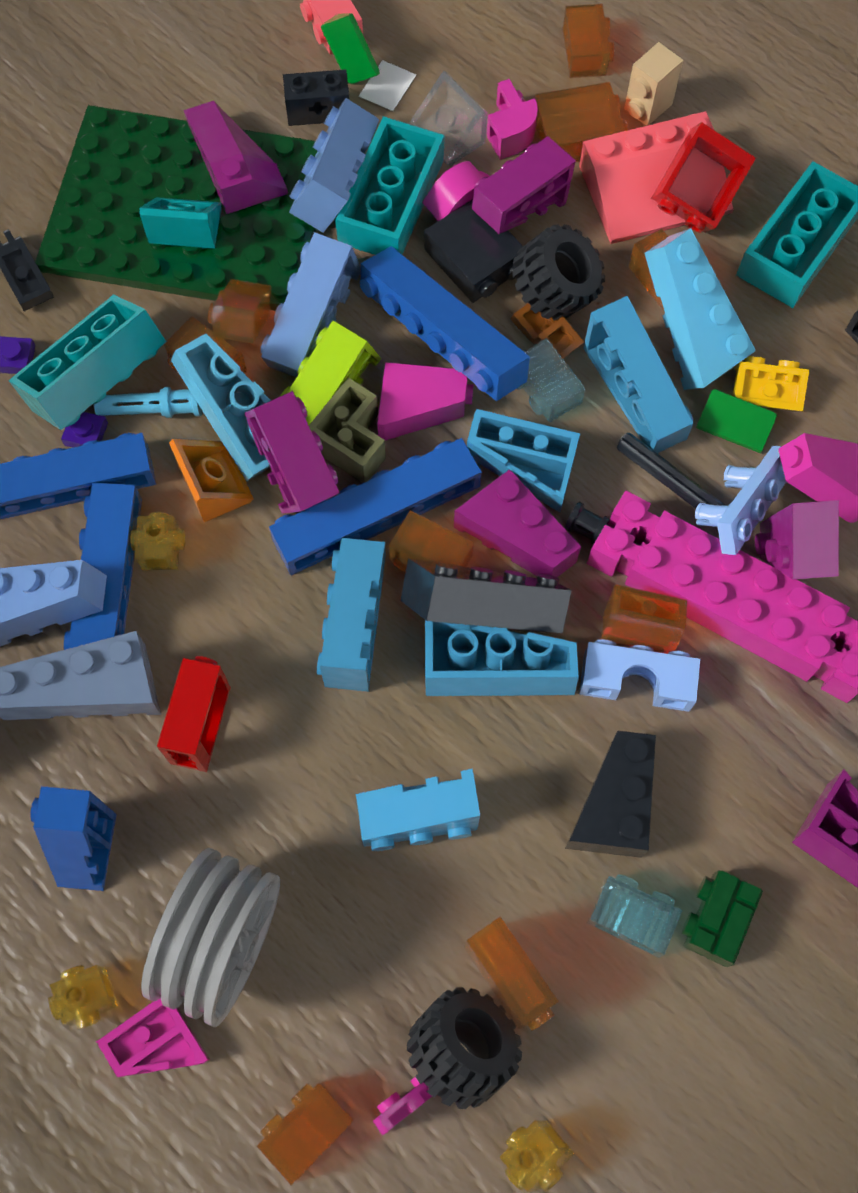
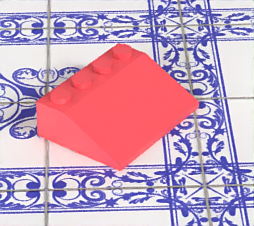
M706 111L583 141L579 167L610 244L685 225L686 220L676 214L673 216L663 212L658 208L659 203L651 197L690 129L703 122L714 130ZM693 148L669 192L706 215L727 179L725 169L701 151ZM732 201L724 215L731 214L734 209Z

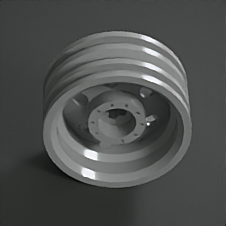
M212 848L203 850L194 859L181 878L159 922L144 966L141 983L143 997L151 1001H157L161 998L162 1005L170 1009H176L184 1002L185 1015L198 1019L204 1014V1022L212 1027L220 1025L238 999L262 948L277 904L280 877L271 872L266 873L262 877L261 869L252 864L247 865L240 871V863L237 858L229 855L222 858L220 852Z

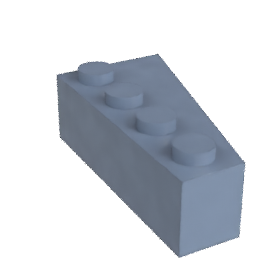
M137 631L0 667V718L3 720L54 718V716H73L74 718L89 717V715L129 716V714L141 713L161 715L146 645Z

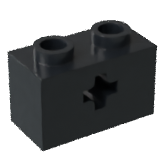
M347 69L283 74L288 126L324 123L333 106L339 109L346 98L349 99Z

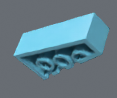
M691 228L669 236L645 252L656 295L661 297L665 315H662L665 327L670 328L675 348H672L675 362L679 361L683 377L680 379L684 390L706 387L756 351Z
M207 334L175 350L171 362L246 481L270 468L265 455L259 454L245 416V412L271 401L264 394L265 391L255 381L252 382L240 370V366Z

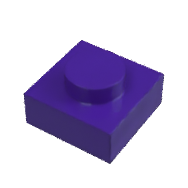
M0 336V373L17 374L33 361L36 345L32 338Z
M82 412L74 424L65 427L61 438L64 446L74 448L82 446L88 441H102L108 425L106 417Z

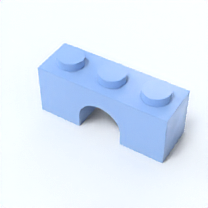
M604 639L588 642L584 652L579 695L616 700L621 691L622 679L630 675H639L647 679L652 685L654 692L652 706L689 712L697 700L700 659L692 658L689 653L683 651H670L668 654L653 652V648L644 645L626 648L617 646L615 642Z

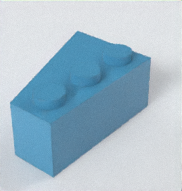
M476 409L467 440V448L474 460L499 476L510 469L538 500L561 513L580 433Z
M473 768L461 771L462 779L440 782L439 777L436 776L425 779L426 784L404 787L403 784L356 794L363 846H371L372 851H384L394 848V842L410 840V845H423L433 842V836L448 834L450 840L472 836L471 831L478 829L480 820Z

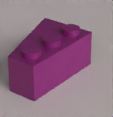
M547 136L539 143L531 144L523 154L513 161L508 160L505 162L500 170L490 177L482 178L474 188L472 210L498 234H501L526 223L528 220L526 216L534 212L541 216L547 213L548 209L546 207L556 204L558 207L566 205L576 160Z
M293 391L245 412L259 454L265 455L272 472L267 474L270 484H278L284 502L278 504L282 514L301 512L339 493L336 486L338 484L336 472L330 464H326L321 454L323 450L322 442L317 433L310 430L305 419L307 417L306 407L299 397H295Z
M510 469L454 511L455 529L462 533L465 531L481 540L482 545L491 550L494 548L511 558L513 563L536 576L538 574H546L559 577L577 562L581 546Z
M839 500L792 503L760 523V533H757L755 536L756 553L760 555L762 560L791 579L839 576Z
M843 769L826 785L792 843L858 888V791L850 783L851 776Z

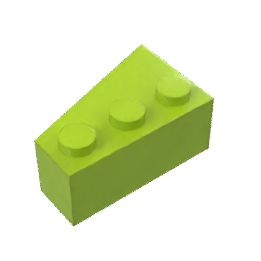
M333 320L329 327L323 328L316 340L317 346L311 356L306 357L299 365L298 376L292 386H288L281 394L282 396L293 391L295 397H299L303 401L307 410V417L305 419L308 425H310L348 377L362 385L363 379L360 378V375L370 363L377 366L382 359L368 341Z

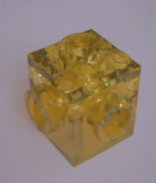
M154 512L149 514V516L137 517V529H132L131 548L135 551V558L141 569L178 570L179 550L185 549V531L183 528H179L174 516L162 512Z
M84 965L70 968L60 973L61 980L50 984L53 996L48 998L53 1017L57 1021L61 1019L63 1025H76L77 1030L101 1021V1013L118 1006L106 968L99 965H94L87 969H84Z
M547 1120L533 1121L527 1129L525 1126L518 1128L507 1139L506 1145L509 1148L499 1158L507 1166L505 1170L507 1177L518 1189H525L527 1192L543 1189L547 1192L563 1177L564 1173L560 1169L575 1153Z

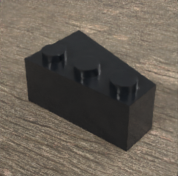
M617 730L565 849L642 858L648 852L656 735Z

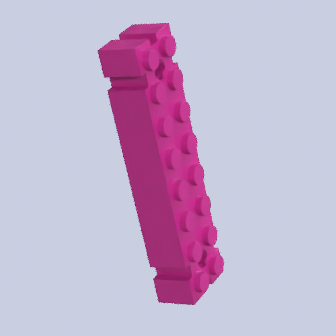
M625 490L612 512L608 526H604L591 548L587 561L588 565L610 577L613 576L615 571L628 576L625 585L806 682L812 676L824 681L821 690L845 703H848L858 694V621L847 616L850 607L797 579H791L778 569L741 550L736 555L722 554L720 539L665 510L661 517L650 513L651 503Z

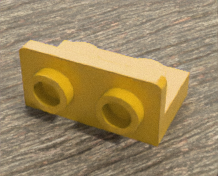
M748 356L744 359V362L741 361L734 366V370H736L733 390L734 397L760 407L803 411L809 370L800 369V362L779 360L778 366L765 364L766 358Z

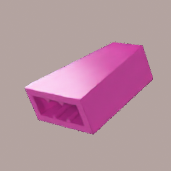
M385 362L377 423L378 436L386 441L464 417L465 404L472 405L474 384L467 383L468 378L463 373L452 368Z
M803 433L778 449L786 482L817 502L839 500V517L849 523L858 521V443Z

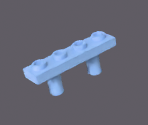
M772 446L756 468L734 467L732 465L726 467L724 472V480H727L724 483L725 487L742 488L731 504L728 506L709 505L706 503L698 504L695 511L697 526L718 527L722 554L736 555L745 541L750 539L752 531L758 522L764 519L765 513L772 502L777 500L779 492L786 483L778 450L782 446Z

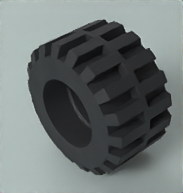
M556 224L550 228L548 227L520 248L517 252L518 256L514 258L513 265L516 268L512 271L513 278L517 279L516 289L521 291L523 295L521 298L524 303L528 302L533 312H541L543 318L549 319L552 317L556 321L563 316L566 319L596 300L604 288L602 286V283L605 282V274L602 272L604 264L598 257L600 255L598 249H594L592 241L588 237L582 236L580 230L577 228L572 230L569 225L564 224L560 226Z
M457 987L453 991L447 990L415 1021L408 1034L411 1039L407 1042V1051L412 1054L408 1060L411 1068H415L418 1072L415 1076L420 1084L424 1082L429 1088L427 1092L433 1098L436 1095L440 1096L442 1103L447 1106H451L455 1102L458 1109H467L470 1105L475 1108L486 1102L516 1074L519 1069L518 1063L522 1060V1051L518 1048L522 1042L520 1035L514 1031L516 1025L513 1019H508L505 1015L507 1011L502 1005L498 1007L493 1003L494 998L487 994L483 997L480 995L479 990L470 988L468 992L464 987Z

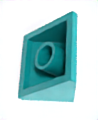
M156 197L140 207V217L149 243L215 249L221 214V202Z

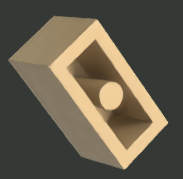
M660 42L652 47L633 64L624 109L633 118L640 120L646 126L650 125L672 105L683 59Z

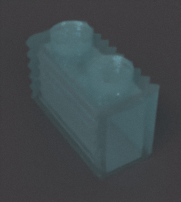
M547 338L524 350L530 356L527 382L517 389L523 388L529 396V404L537 415L543 414L548 422H552L554 419L563 416L566 412L582 404L586 390L585 386L577 379L576 374H573L572 369L569 368L568 364L565 363L564 359L561 358V355L557 353V350Z
M617 874L616 878L608 876L602 885L587 924L658 958L664 956L682 910L674 907L675 900L663 893L653 891L651 896L638 890L639 883L621 874Z

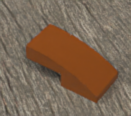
M529 303L511 317V321L539 350L557 364L584 343L563 316L556 321L552 317L549 319L543 318L541 312L535 313L531 310Z

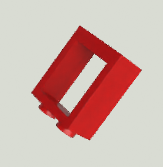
M700 122L690 129L651 198L659 203L658 208L663 212L673 216L676 214L686 220L685 225L698 233H706L715 229L756 157L703 122ZM693 148L701 151L731 171L706 215L669 192Z
M196 656L195 660L182 659L157 744V748L171 765L203 772L208 770L231 688L221 666L217 665L218 662L211 658Z

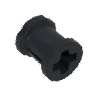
M579 501L570 514L564 528L569 532L574 530L591 539V544L594 545L604 526H608L610 517L604 516L602 518L585 509L584 504Z

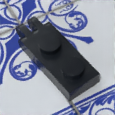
M9 229L3 231L8 242L2 244L0 241V269L23 311L25 312L54 298L50 287L21 236L14 238Z

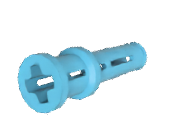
M164 387L160 389V392L106 395L103 400L94 404L95 413L100 416L161 413L163 417L172 418L174 414L193 413L196 417L202 416L203 412L189 389L172 390L170 387ZM189 400L188 403H177V401ZM143 402V405L118 406L119 403Z

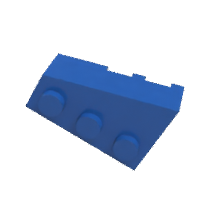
M41 786L39 798H35L31 806V821L34 823V831L57 887L104 891L117 814L91 791Z

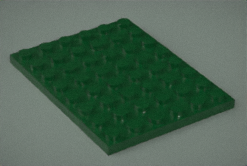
M88 105L35 263L42 273L276 311L279 304H284L289 293L287 286L291 275L294 272L297 273L301 265L300 256L305 243L310 242L314 232H316V228L289 213L294 199L290 198V194L299 179L304 181L306 177L301 171L310 155L315 157L317 150L313 148L315 141L242 129L275 162L287 187L288 194L226 214L221 203L215 249L152 244L148 242L143 227L140 207L154 198L221 202L189 124L186 120Z

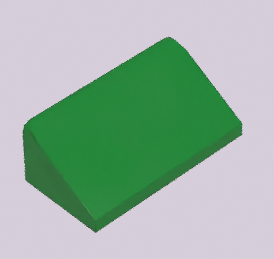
M352 13L337 14L321 25V30L340 69H347L348 84H354L380 74L376 61Z
M713 389L696 428L761 454L777 414Z

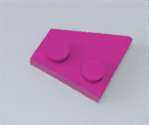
M161 998L153 1001L96 1041L117 1077L200 1065L210 1060L178 1007L170 1009L163 1006Z
M414 1077L410 1081L415 1088L401 1098L396 1091L377 1106L381 1115L374 1119L373 1122L382 1136L432 1097L427 1092L429 1088L424 1082L420 1084L416 1077Z

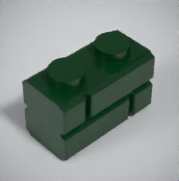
M721 870L712 874L711 878L705 876L696 895V898L702 900L697 914L690 912L682 928L681 934L687 936L683 946L724 967L734 965L763 893L762 889L746 881H741L739 878Z

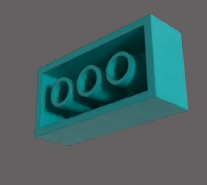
M383 116L366 152L363 163L359 167L355 184L349 190V193H351L350 197L335 219L337 241L373 255L392 246L403 255L424 207L422 202L432 188L443 164L444 135Z
M812 161L745 251L736 276L789 307L794 308L858 219V186Z
M113 294L8 381L34 413L62 430L74 424L79 419L80 414L92 404L103 400L107 391L118 382L128 379L133 370L143 361L154 357L158 349L167 341L144 308Z

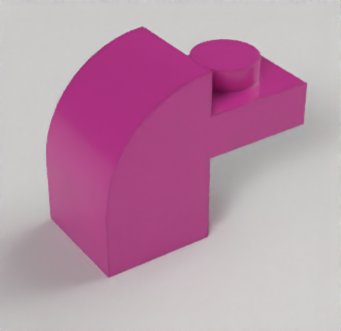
M510 79L498 82L496 105L500 111L489 114L487 122V138L499 160L524 151L532 143L536 129L538 108L535 98L524 101L521 91L515 89Z
M470 161L459 163L447 170L435 182L422 203L439 221L472 200L476 184L482 178L490 176L485 172L478 171Z

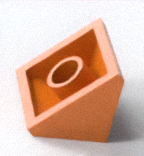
M172 439L169 442L178 467L204 522L249 504L254 499L241 471L222 441Z

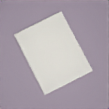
M382 60L378 66L380 74L370 78L359 97L393 111L416 74Z

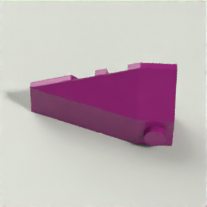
M215 101L183 110L226 214L288 194L287 187L275 162Z

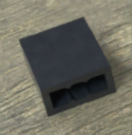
M472 199L424 230V250L465 296L474 303L482 297L486 298L492 295L498 286L507 280L515 279L513 278L512 270L516 267L513 265L514 258L518 256L517 252L523 246L508 230L498 234L472 210Z

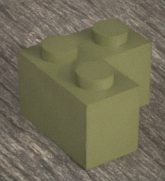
M348 377L309 425L310 430L315 431L322 442L323 450L321 454L325 459L362 483L369 481L386 459L385 440L368 430V427L378 416L377 395Z

